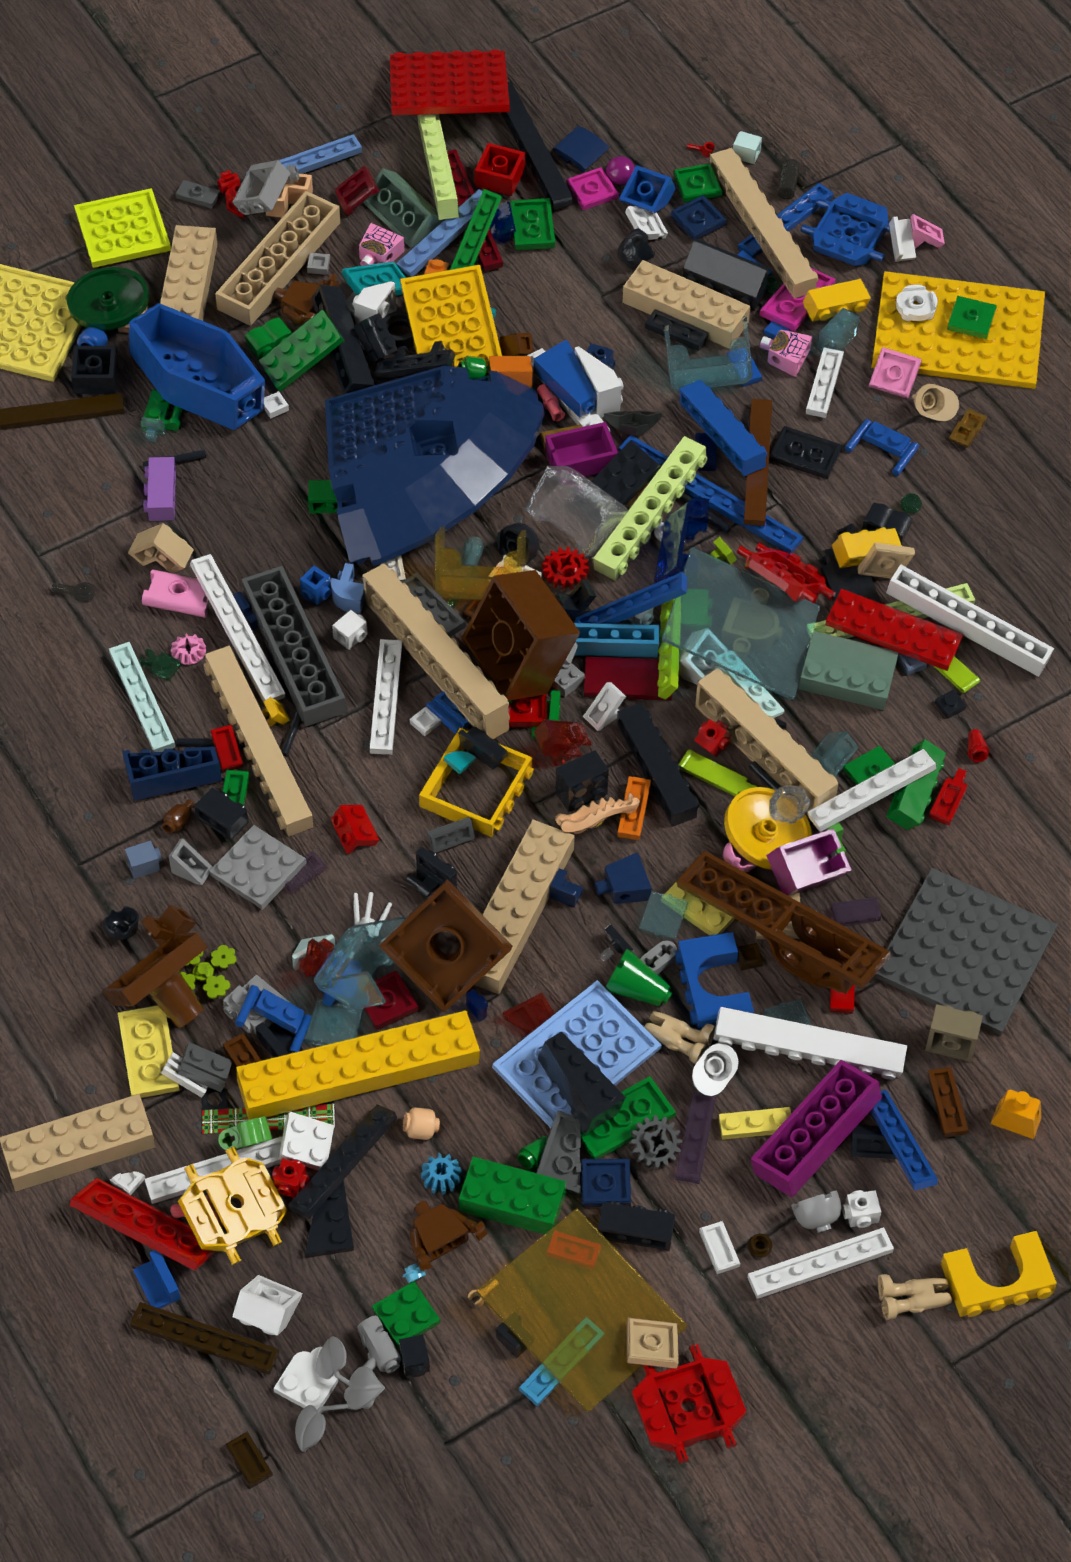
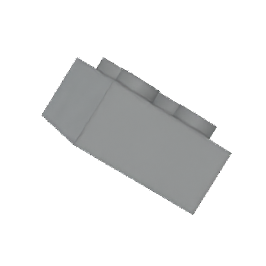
M572 663L570 665H562L551 686L555 690L560 691V694L565 698L584 683L585 674Z

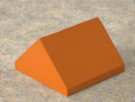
M489 356V375L490 371H497L532 388L533 371L530 356Z

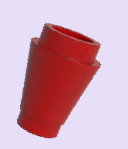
M973 729L968 733L967 755L973 762H983L988 758L990 750L981 731Z

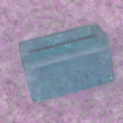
M847 731L830 732L812 753L811 757L818 760L826 772L836 777L856 752L858 746Z

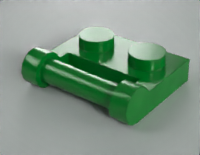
M152 390L142 420L143 426L178 431L183 409L175 406L172 418L166 420L170 403L164 400L157 390Z

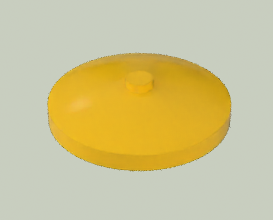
M765 787L746 789L734 797L725 813L724 825L726 834L735 850L749 862L765 869L772 870L766 856L779 846L812 836L810 823L799 805L787 795L774 789Z

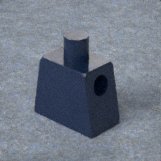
M638 853L607 865L604 873L605 880L594 882L597 895L610 892L615 904L651 900L652 888Z

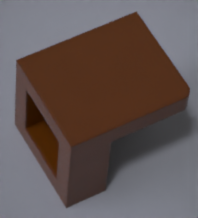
M515 333L500 337L502 356L528 355L533 353L531 333Z

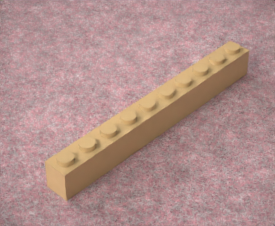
M732 148L710 154V163L719 184L750 232L754 235L757 243L793 298L804 296L808 290L816 289V283L818 282L817 273L811 269L808 259L803 257L799 246L793 242L790 232L786 231L782 220L776 216L773 206L769 205L765 194L759 190L756 180L751 178L749 170L742 164L740 156L736 155Z
M230 645L205 654L206 663L203 664L207 676L211 675L213 679L211 680L212 687L215 693L219 692L221 696L219 700L223 710L227 709L229 712L227 717L230 725L232 724L237 729L235 733L239 743L244 742L245 748H243L247 760H252L253 773L256 778L260 777L262 781L260 786L263 794H268L270 798L268 802L272 812H277L278 814L277 822L280 829H285L289 837L313 828V817Z

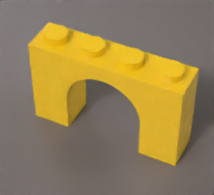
M1037 1231L1013 1236L1010 1248L1018 1266L1020 1278L1012 1285L1006 1287L991 1286L981 1280L974 1269L967 1248L943 1254L941 1266L960 1317L966 1315L974 1317L981 1314L982 1311L990 1309L998 1311L1010 1304L1022 1305L1030 1299H1045L1054 1293L1057 1282Z

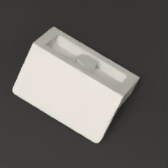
M893 217L889 222L895 262L915 260L916 253L910 219L898 220V217Z

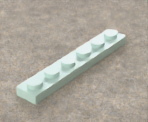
M130 642L109 648L110 656L153 752H163L164 749L175 748L174 739Z

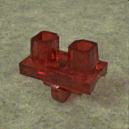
M313 938L308 941L306 956L300 961V970L308 977L313 975L319 983H322L325 980L326 971L331 964L329 956L334 950V944L325 938L319 942Z

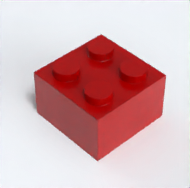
M488 143L475 169V187L513 196L525 170V152Z

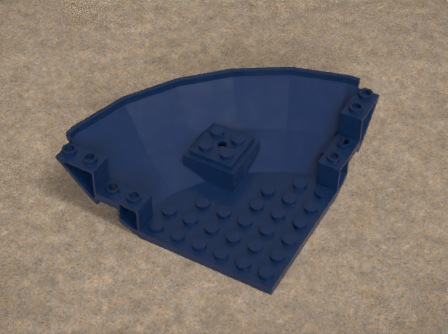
M441 366L326 399L329 473L332 489L337 499L338 509L336 510L349 562L363 563L367 558L371 557L373 566L385 563L434 540L477 511L511 479L535 445L545 414L543 404L538 401L537 390L497 371H490L488 376L471 380L467 368Z

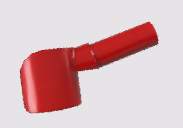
M706 142L704 146L688 143L687 148L700 151L704 157L708 158L714 151L715 145L712 142Z

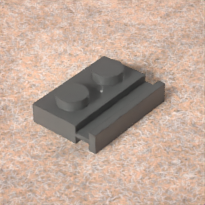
M189 1042L185 1048L177 1074L221 1092L225 1087V1081L227 1080L232 1060Z

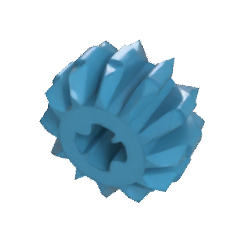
M438 1153L437 1159L429 1156L428 1163H423L421 1179L424 1181L425 1188L432 1187L433 1194L441 1190L443 1196L446 1193V1189L453 1192L455 1185L460 1184V1176L462 1175V1169L458 1167L459 1162L457 1159L451 1160L450 1154L442 1158V1155Z

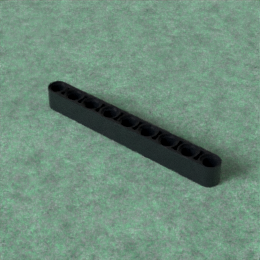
M511 81L507 82L510 112H500L520 151L525 152V160L545 198H550L551 209L554 211L571 206L572 196L514 85Z

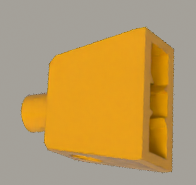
M1007 1090L997 1104L991 1124L1034 1139L1041 1121V1101L1030 1097L1024 1091Z

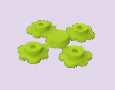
M221 945L211 953V964L207 962L199 963L200 957L203 956L202 952L185 965H196L193 969V974L186 975L185 972H180L192 990L195 989L194 982L196 979L200 982H206L207 984L203 986V989L211 999L217 996H225L226 991L231 986L230 982L225 980L223 975L213 976V966H220L222 969H226L228 965L235 964L237 960L233 948L228 949L226 945Z

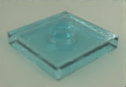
M318 998L305 1042L324 1046L356 1038L363 1015V1008L333 1002L330 1007L323 1005V999Z

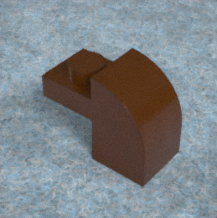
M170 905L159 919L147 915L142 921L143 925L147 928V934L159 946L174 934L188 933L196 924L182 908Z

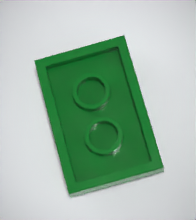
M550 198L511 200L510 207L515 250L555 248Z

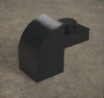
M581 579L570 594L556 593L555 598L572 622H575L576 617L591 611L589 605L596 598V594L589 581Z

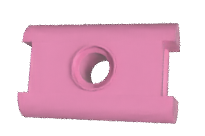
M151 570V585L149 591L144 590L142 605L204 618L207 617L208 598L197 578Z

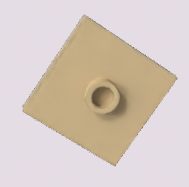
M874 543L858 566V574L891 579L900 564L905 567L909 564L915 555V550L911 547Z
M628 1318L627 1363L677 1368V1323Z

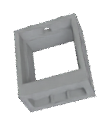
M279 160L251 165L232 203L244 215L272 211L290 172Z

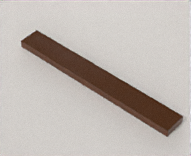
M751 399L749 434H753L758 444L766 449L767 457L766 467L747 475L744 525L765 526L772 400Z

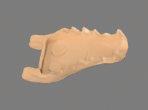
M628 793V798L624 801L621 799L614 801L612 797L605 801L601 797L599 804L591 801L589 807L583 805L575 813L569 815L558 814L555 817V821L564 832L579 834L588 828L599 827L606 818L612 815L635 812L640 801L638 798L633 797L631 793Z

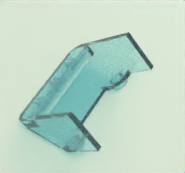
M743 316L745 337H738L731 341L729 346L730 355L689 359V353L685 346L679 344L671 345L669 325H665L664 332L671 386L679 391V388L700 379L710 388L749 382L753 372L747 316Z
M405 917L355 925L345 931L314 978L318 989L351 1009L360 1010L365 1007L385 1004L386 1000L373 980L372 975L378 966H388L393 964L394 961L378 945Z

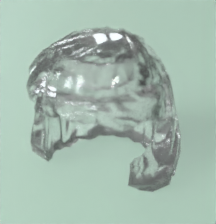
M781 786L772 794L769 800L770 816L772 819L781 822L795 823L804 817L810 806V799L806 796L805 790L799 788V786Z

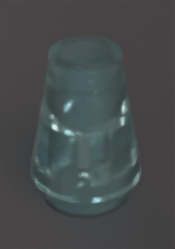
M468 537L463 543L464 568L476 570L484 550L483 540L478 537Z

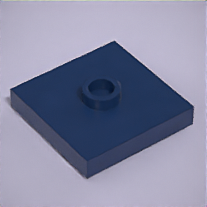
M704 195L671 211V217L693 241L695 238L698 239L726 225V219Z
M581 1159L582 1207H602L603 1202H618L624 1206L631 1207L630 1159Z

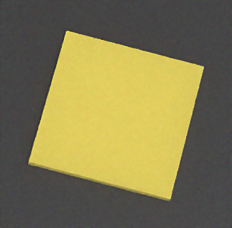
M0 264V369L52 382L55 381L82 327L71 317L67 306V295L75 282Z

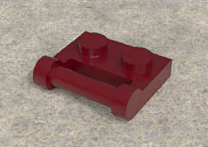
M365 165L334 189L343 211L348 216L371 195H376L380 192L370 170Z

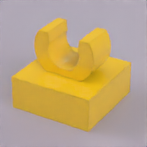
M272 697L264 701L266 708L262 710L265 718L270 715L266 720L270 727L275 725L276 722L284 725L290 721L282 703Z

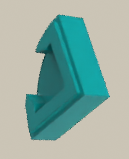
M455 751L444 756V761L458 774L466 770L476 759L474 755L464 751Z

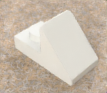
M607 682L583 717L597 731H600L617 719L618 707L626 696L612 682Z

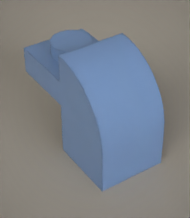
M345 563L343 571L338 573V578L331 579L332 599L334 604L341 610L347 612L352 610L354 613L361 614L365 602L364 584L353 582L354 564Z

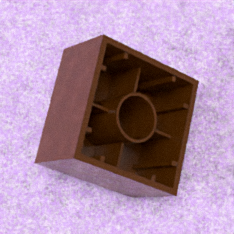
M530 570L493 576L462 639L489 679L494 683L500 695H504L510 701L547 694L580 635V631L538 572Z

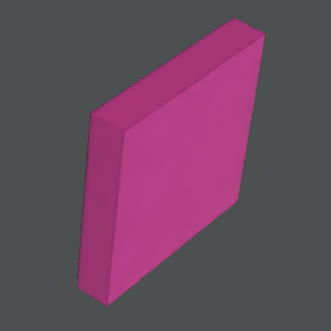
M602 167L566 179L567 187L582 210L619 198L618 191Z

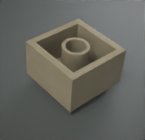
M936 1004L925 1051L972 1062L983 1015L973 1011L954 1009L949 1005Z

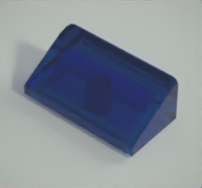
M509 201L499 204L490 225L493 239L501 243H505L516 232Z

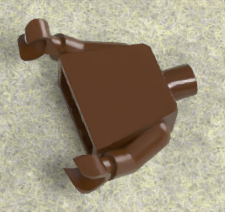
M330 274L328 280L317 283L293 281L287 290L278 287L275 290L274 299L281 301L282 313L296 325H304L317 314L311 297L320 285L339 286L340 282L336 281L337 277L335 274Z
M421 1201L414 1207L419 1217L413 1220L410 1240L412 1251L421 1271L434 1267L430 1262L468 1241V1232L475 1233L478 1241L488 1234L482 1221L479 1223L474 1222L453 1208L448 1209L444 1204L431 1209L427 1201Z

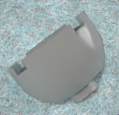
M837 1190L830 1192L831 1194H821L799 1201L798 1204H792L793 1213L799 1224L807 1229H816L817 1233L832 1229L830 1224L837 1221L841 1213V1202Z

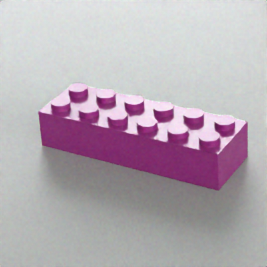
M840 1060L753 1155L751 1162L755 1175L793 1198L882 1098L879 1081Z

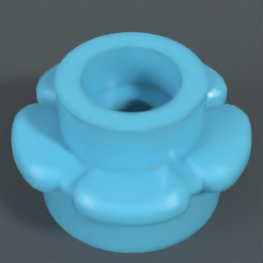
M415 1263L405 1268L406 1273L402 1277H406L407 1282L411 1283L426 1276L424 1270H420L418 1263Z

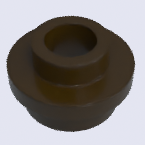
M755 1234L748 1241V1250L755 1257H766L772 1251V1241L765 1234ZM761 1244L764 1246V1248L758 1249L756 1248V1245Z

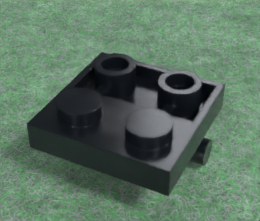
M421 846L416 851L417 877L410 874L406 878V882L415 887L417 892L424 898L432 894L446 879L457 888V871L451 864L441 861L433 851H428Z

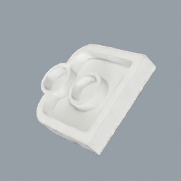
M322 1347L315 1348L311 1353L306 1351L297 1353L275 1385L274 1392L303 1408L308 1405H313L316 1409L324 1406L337 1385L338 1379L334 1375L328 1380L319 1376L316 1362Z

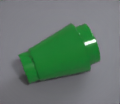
M541 1136L519 1150L517 1159L524 1168L530 1170L538 1166L547 1137Z

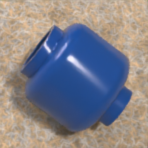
M87 327L79 335L77 345L106 346L108 340L103 330Z

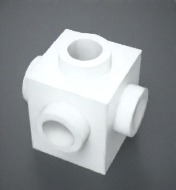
M858 1190L847 1195L846 1202L842 1205L844 1218L849 1220L850 1227L865 1228L871 1224L879 1223L881 1209L876 1190L868 1192Z

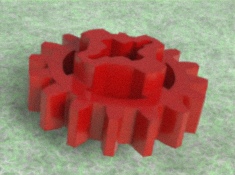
M558 547L557 553L551 550L550 556H545V562L542 565L543 577H547V583L554 582V588L561 585L562 590L566 586H569L572 590L574 584L577 585L581 579H587V575H589L588 559H584V553L578 555V549L572 552L570 547H567L566 551Z

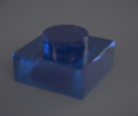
M473 989L466 994V1006L480 1022L487 1018L488 1003L482 995L479 996Z

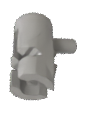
M371 1316L362 1321L357 1326V1331L361 1337L363 1347H367L369 1351L367 1354L369 1360L364 1364V1367H368L373 1371L377 1366L381 1372L387 1373L397 1370L402 1358L388 1333L383 1331V1325L378 1316Z

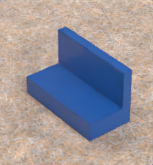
M154 1250L149 1253L151 1261L133 1269V1272L149 1304L161 1309L181 1298L179 1289L161 1253Z

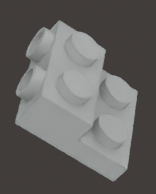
M255 975L243 987L239 985L223 1000V1010L229 1018L237 1019L251 985H256L260 991L266 989L287 1002L289 1001L258 975ZM251 1009L242 1028L246 1032H252L256 1035L255 1026L264 1022L269 1027L273 1022Z

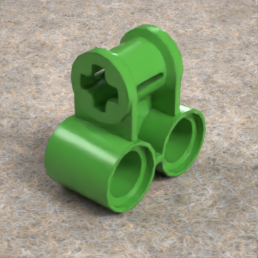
M266 1116L236 1124L237 1126L223 1130L218 1138L219 1144L224 1150L235 1147V1149L244 1148L272 1140ZM234 1136L235 1140L231 1142L230 1137Z

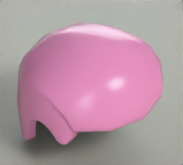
M731 842L725 845L723 851L725 862L745 873L756 868L757 865L742 857L735 850Z

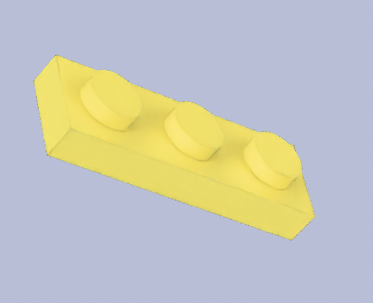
M790 1107L719 1114L718 1119L722 1140L772 1135L791 1115Z

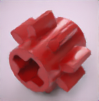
M230 170L219 174L221 178L217 179V185L221 193H225L237 181L240 182L237 173L231 174Z

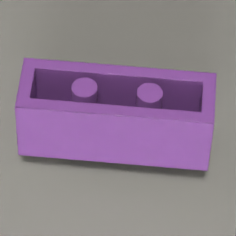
M174 457L149 458V466H145V479H148V483H144V494L148 498L144 500V512H148L149 521L175 520Z

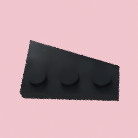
M344 1181L340 1183L313 1214L305 1258L354 1251Z

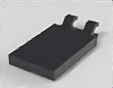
M831 548L823 550L825 556L822 557L824 566L821 567V573L825 577L827 587L836 592L833 597L834 603L841 589L882 603L871 576L858 574V566L840 568L838 561L835 560L833 550Z

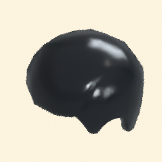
M124 906L119 912L113 909L103 920V930L111 939H129L138 930L139 914L135 909Z

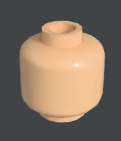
M414 1107L409 1113L404 1115L403 1131L407 1132L408 1137L412 1139L430 1140L433 1134L439 1131L440 1120L436 1118L434 1111L431 1109Z

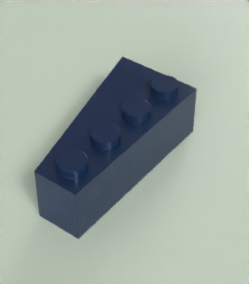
M215 747L185 748L184 751H175L171 748L164 749V752H151L148 749L141 750V753H130V750L122 751L134 801L222 781Z

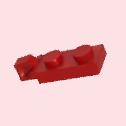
M958 768L954 779L946 778L930 811L929 818L950 826L967 790L968 784L963 783L966 778V770Z

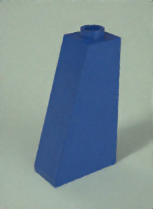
M567 340L562 341L534 358L533 372L579 418L591 413L596 408V393Z

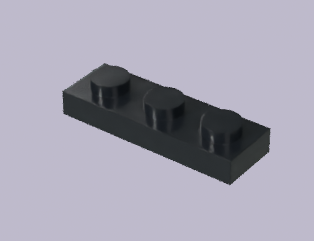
M654 309L645 322L646 329L697 351L701 349L709 334L705 330Z

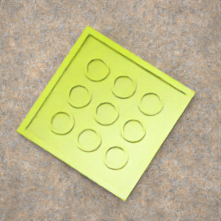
M152 188L74 205L93 268L171 251V245Z

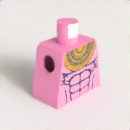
M371 223L359 245L360 265L365 266L394 261L404 252V237Z
M780 330L774 340L764 336L761 340L760 348L769 351V364L796 377L810 351L812 336Z

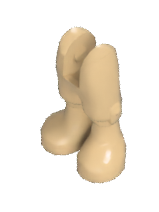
M655 1011L650 1016L652 1023H647L644 1026L658 1042L673 1051H681L694 1064L710 1047L715 1032L714 1025L706 1024L701 1030L691 1028L684 1021ZM682 1038H687L695 1042V1044L686 1042Z
M881 1274L878 1276L879 1298L882 1301V1312L886 1320L895 1319L898 1314L903 1312L921 1313L924 1310L942 1307L952 1302L951 1294L935 1293L944 1291L949 1287L947 1279H912L905 1283L897 1284L893 1283L890 1275ZM910 1296V1298L904 1300L895 1299V1297Z

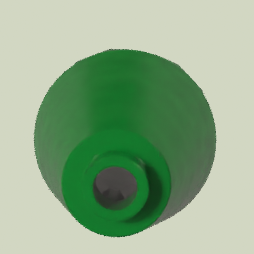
M626 949L605 986L611 993L658 1007L661 1003L666 1004L672 992L668 991L670 986L629 949Z

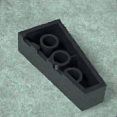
M562 1031L544 1042L537 1059L552 1083H556L561 1098L563 1100L566 1099L574 1119H578L581 1123V1130L584 1135L619 1113L626 1097Z

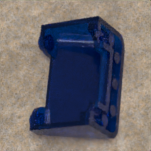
M692 498L665 520L654 584L683 572L687 576V590H697L698 561L693 555L684 554L683 548L685 539L694 540L696 534L701 531L707 533L710 499Z

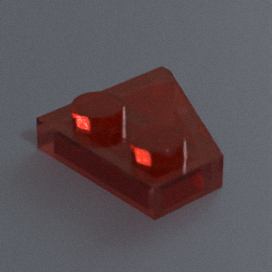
M540 993L503 1012V1018L527 1034H531L555 1013L544 994Z

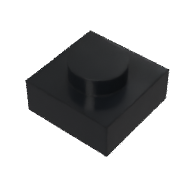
M954 689L935 699V705L947 719L966 709V704Z

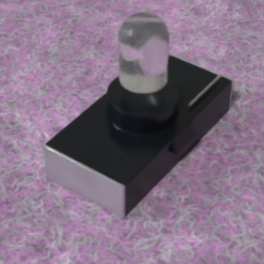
M611 924L605 928V932L612 941L610 944L618 954L621 951L624 953L626 949H629L636 955L634 949ZM608 947L600 954V959L607 961L614 955V952Z

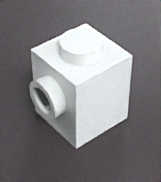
M352 610L332 625L333 638L348 650L358 642H362L367 635V622L365 618L360 614L357 615Z

